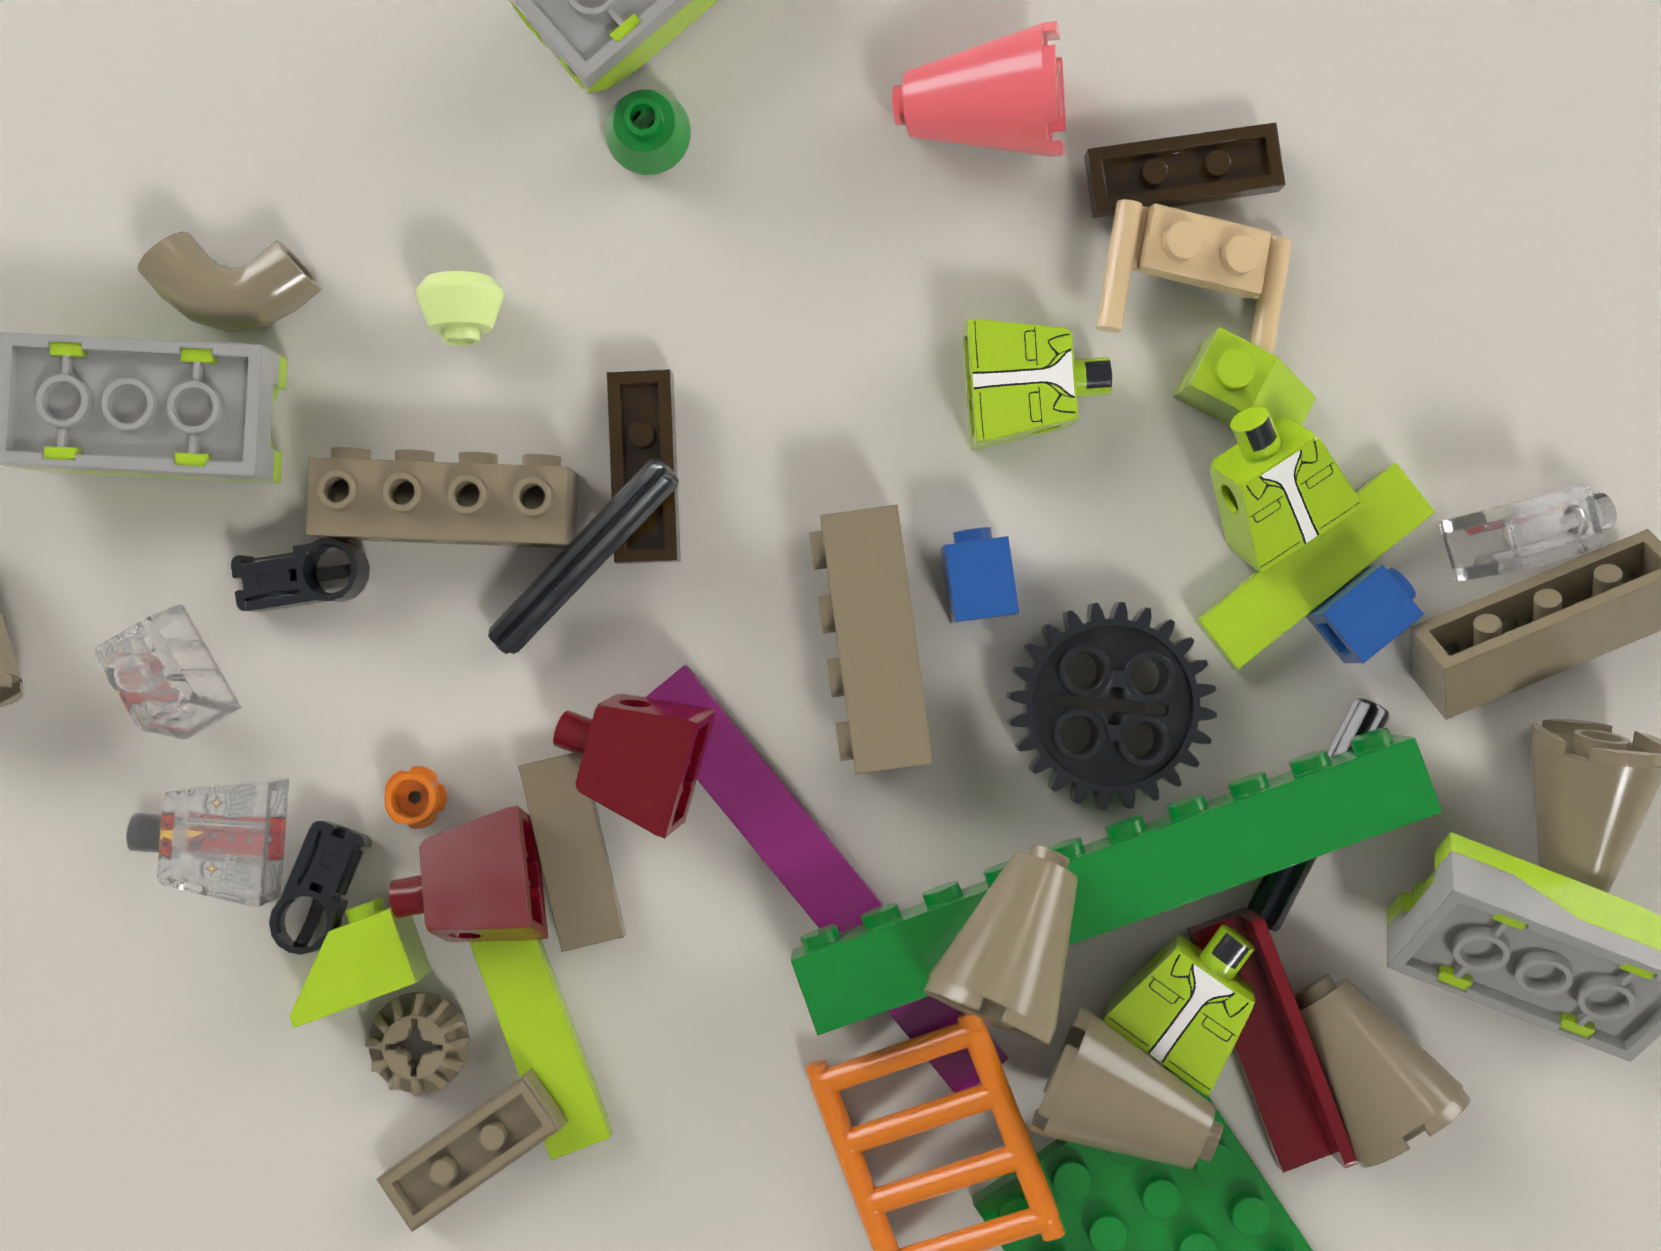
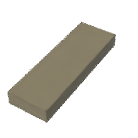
M575 753L518 766L561 952L623 938L626 935L596 802L579 793L576 789L575 782L582 756Z
M531 1068L390 1167L376 1180L411 1232H413L562 1129L568 1120Z

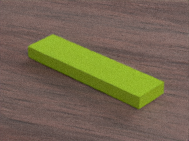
M1397 463L1388 465L1356 491L1363 504L1361 509L1262 574L1256 570L1194 620L1233 670H1239L1436 512Z
M542 940L469 942L519 1077L532 1068L568 1120L562 1129L544 1140L550 1159L554 1160L611 1138L614 1132Z

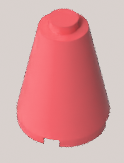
M1058 21L1043 22L905 71L903 74V85L893 86L892 106L896 125H906L908 135L912 138L1048 157L1064 156L1065 144L1061 140L1053 141V132L1066 131L1062 57H1056L1055 44L1048 45V41L1061 40Z

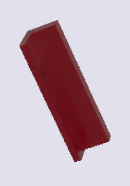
M1242 907L1187 928L1191 942L1204 950L1222 924L1239 932L1255 947V950L1237 972V975L1254 988L1255 1003L1233 1048V1052L1276 1165L1284 1173L1332 1155L1345 1169L1357 1165L1356 1156L1265 919L1249 908Z

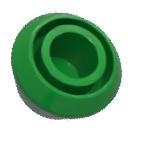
M640 89L623 96L612 107L606 120L605 138L609 151L622 167L641 175H656L673 168L684 157L690 143L691 127L685 109L674 97L660 90Z

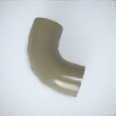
M182 231L174 233L152 246L143 255L137 269L162 299L190 321L226 332L268 327L299 310L322 290L320 284L306 266L279 240L272 243L251 262L241 267L229 268L219 265L209 257L189 232Z

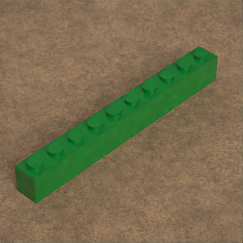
M1388 728L1372 730L1351 738L1349 741L1352 749L1331 757H1329L1327 750L1307 753L1290 760L1288 763L1291 771L1267 779L1265 772L1249 774L1229 782L1227 785L1230 793L1206 801L1202 793L1191 795L1168 804L1166 808L1169 815L1147 823L1144 822L1142 815L1129 817L1108 825L1105 828L1108 837L1083 845L1081 837H1076L1047 847L1069 858L1070 863L1067 870L1078 877L1068 946L1442 813L1415 737L1390 735ZM1008 861L983 871L985 881L961 889L958 881L948 882L922 893L924 903L901 911L897 903L886 904L862 914L863 925L839 933L837 926L834 924L813 930L801 936L802 946L793 949L791 963L817 1036L927 997L928 995L923 991L928 982V975Z

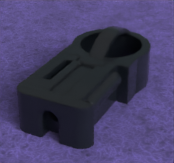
M321 538L308 544L293 546V552L259 558L237 555L231 561L232 577L242 579L243 590L235 591L236 605L241 611L264 612L327 601L346 602L356 598L365 589L369 580L370 565L366 554L358 545L348 540ZM333 547L344 551L350 564L317 568L321 555ZM350 577L347 584L341 590L334 593L326 592L319 584V581Z
M315 821L312 823L283 893L271 911L269 920L270 932L279 947L288 953L300 955L320 951L327 933L341 925L342 917L349 901L340 897L341 895H346L363 855V851L360 850L361 846L371 847L372 845L371 839L367 835L330 821ZM300 897H311L313 899L307 918L297 938L293 941L286 932V912L291 904ZM325 909L327 917L326 930L312 946H307Z

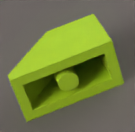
M1221 327L1202 341L1174 395L1175 398L1229 426L1231 420L1239 412L1256 406L1267 408L1272 420L1288 416L1302 425L1316 399L1315 395L1277 356Z
M382 896L345 910L348 922L327 933L289 1015L293 1028L415 984L430 973L432 969L413 917L397 918L391 906L386 907Z

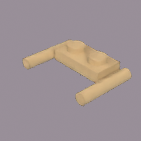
M1118 200L1096 329L1110 333L1122 332L1131 271L1133 270L1134 272L1249 299H1257L1250 343L1274 355L1292 240L1281 236H1271L1270 231L1160 204L1146 207L1142 206V203L1138 201Z

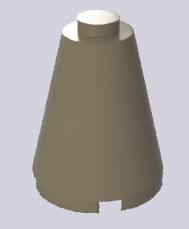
M1546 719L1542 721V727L1534 723L1531 729L1530 744L1539 866L1609 893L1661 785V739L1634 731L1633 741L1631 742L1626 737L1612 733V725L1590 721Z
M1032 845L1029 854L1016 851L928 975V982L923 992L971 1016L973 1014L992 1023V1026L1041 1045H1050L1053 1034L1056 1033L1078 877L1067 870L1070 859L1054 850L1039 845Z
M1326 974L1296 994L1302 1003L1299 1006V1010L1357 1162L1361 1167L1368 1168L1379 1165L1408 1151L1410 1147L1406 1143L1407 1141L1424 1131L1431 1137L1452 1122L1470 1104V1098L1463 1090V1085L1348 978L1334 983L1330 975Z
M1081 1007L1076 1014L1074 1026L1071 1025L1044 1088V1098L1039 1109L1036 1108L1029 1127L1030 1131L1041 1136L1186 1169H1192L1198 1158L1209 1163L1223 1131V1125L1214 1121L1216 1107L1092 1012Z

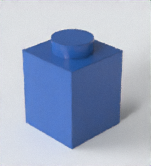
M991 527L953 532L954 544L944 545L940 549L950 623L1019 613L1009 536L992 538Z
M1383 564L1366 567L1307 614L1306 618L1343 663L1364 664L1424 614L1412 600L1416 597V592L1410 582L1396 569L1389 568L1387 570Z

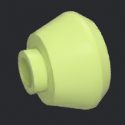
M446 271L426 276L415 290V296L429 330L442 335V343L451 346H473L481 343V335L492 332L504 300V291L495 279L489 275L468 271Z

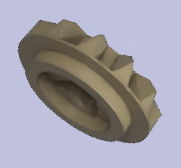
M410 992L394 998L372 1019L369 1037L364 1046L369 1049L372 1060L371 1071L379 1073L388 1083L389 1090H402L412 1093L414 1097H417L424 1093L442 1090L456 1078L466 1063L470 1048V1036L464 1017L447 999L429 992ZM416 1023L417 1029H420L422 1040L442 1045L437 1046L435 1049L427 1050L421 1056L417 1068L416 1061L413 1060L412 1051L402 1049L401 1045H394L398 1041L407 1039L412 1034L413 1026Z

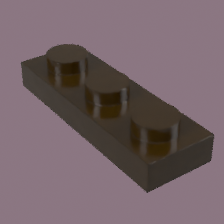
M1277 122L1089 148L1084 155L1093 218L1115 215L1116 203L1118 200L1123 199L1138 201L1142 203V206L1150 207L1153 204L1175 207L1279 192L1286 185Z
M670 369L607 372L611 497L613 498L650 459L661 460L677 476L674 374ZM678 486L614 552V563L681 562Z

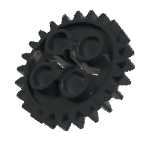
M1116 602L1111 609L1109 619H1105L1099 603L1088 604L1086 623H1082L1078 615L1072 610L1063 613L1066 631L1061 633L1052 625L1044 624L1041 630L1048 645L1042 648L1035 644L1026 643L1023 647L1026 653L1035 661L1032 667L1012 668L1011 672L1024 680L1026 684L1024 690L1006 693V698L1023 704V712L1007 719V723L1011 726L1026 727L1028 732L1014 746L1018 751L1036 749L1038 755L1028 767L1032 773L1037 774L1048 768L1053 769L1047 786L1049 789L1056 792L1068 781H1071V800L1075 803L1081 804L1090 789L1094 790L1096 806L1107 810L1110 804L1112 793H1117L1122 805L1128 809L1134 808L1136 789H1141L1143 794L1150 800L1157 801L1159 800V789L1156 781L1162 778L1165 782L1175 787L1181 786L1182 782L1174 767L1181 763L1197 768L1200 763L1188 749L1192 742L1210 744L1212 741L1208 735L1198 730L1197 727L1199 721L1217 718V712L1200 706V698L1215 692L1216 686L1197 683L1195 675L1203 671L1209 664L1207 660L1187 661L1185 658V654L1194 643L1192 637H1185L1175 642L1169 640L1175 625L1172 619L1164 620L1154 629L1151 628V608H1140L1131 621L1128 620L1125 602ZM1079 652L1086 653L1092 657L1097 669L1094 681L1082 689L1076 688L1070 683L1066 671L1068 661ZM1143 658L1151 660L1159 670L1158 684L1153 691L1147 694L1139 693L1131 682L1132 669ZM1111 687H1113V695L1117 699L1161 703L1166 706L1167 711L1163 716L1114 712L1108 723V715L1103 711L1059 707L1055 704L1054 699L1059 694L1107 698L1111 693ZM1074 716H1082L1091 727L1090 741L1083 749L1070 752L1061 741L1060 733L1062 726L1068 719ZM1138 722H1144L1151 728L1154 742L1147 754L1141 757H1133L1126 748L1125 737L1131 726Z

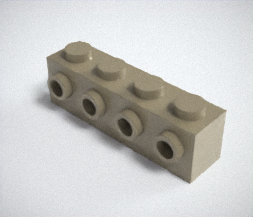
M334 447L331 450V458L309 457L306 535L350 541L566 548L576 537L578 473L568 466H561L560 456L546 454H524L522 456V465L497 464L498 455L485 452H459V462L456 463L434 462V452L424 450L400 449L395 450V460H371V450Z
M898 504L820 515L822 531L809 532L814 570L827 569L830 594L818 596L823 634L836 632L839 658L827 659L832 697L845 696L848 721L835 723L840 761L853 760L855 774L933 764Z
M1646 529L1410 627L1412 678L1445 720L1661 631V541L1649 529Z

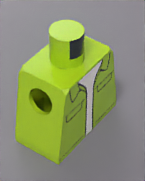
M983 319L967 320L962 334L971 450H980L1070 427L1078 419L1077 397L1111 394L1112 368L1109 357L1074 359L1071 329Z
M1250 407L1234 416L1230 427L1238 444L1215 458L1209 468L1226 543L1229 549L1261 574L1363 507L1361 499L1322 440L1315 433L1288 416L1272 420L1268 409L1265 407Z
M1224 924L1220 926L1204 950L1177 934L1111 996L1106 1004L1103 1021L1194 1088L1208 1096L1213 1090L1255 1003L1254 988L1237 975V972L1255 950V947L1239 932Z

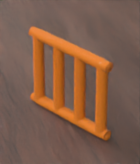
M961 1013L957 1016L959 1022L830 1067L826 1060L814 1061L805 1067L813 1095L873 1251H985L1040 1233L1044 1241L1056 1240L1065 1235L1058 1208L987 1026L980 1017ZM968 1048L981 1082L980 1085L853 1127L840 1094L841 1090ZM992 1110L1005 1146L879 1187L875 1186L863 1151ZM1016 1172L1029 1208L899 1248L886 1212Z

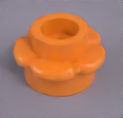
M413 766L410 768V771L399 770L389 778L385 786L384 805L387 814L393 821L399 824H408L413 829H420L431 825L436 820L435 815L437 812L444 810L447 803V792L445 786L437 782V774L433 770L424 766ZM413 791H417L421 795V800L418 803H414L410 799V794Z

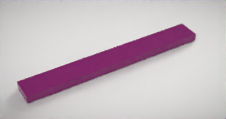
M687 665L682 666L645 697L716 710L697 780L818 928L835 924L839 933L863 925L862 914L884 905ZM930 996L887 1011L910 1039L958 1023L957 1016L963 1013ZM990 1034L1000 1062L1003 1064L1009 1059L1007 1053ZM968 1048L928 1061L954 1093L977 1086L980 1083Z

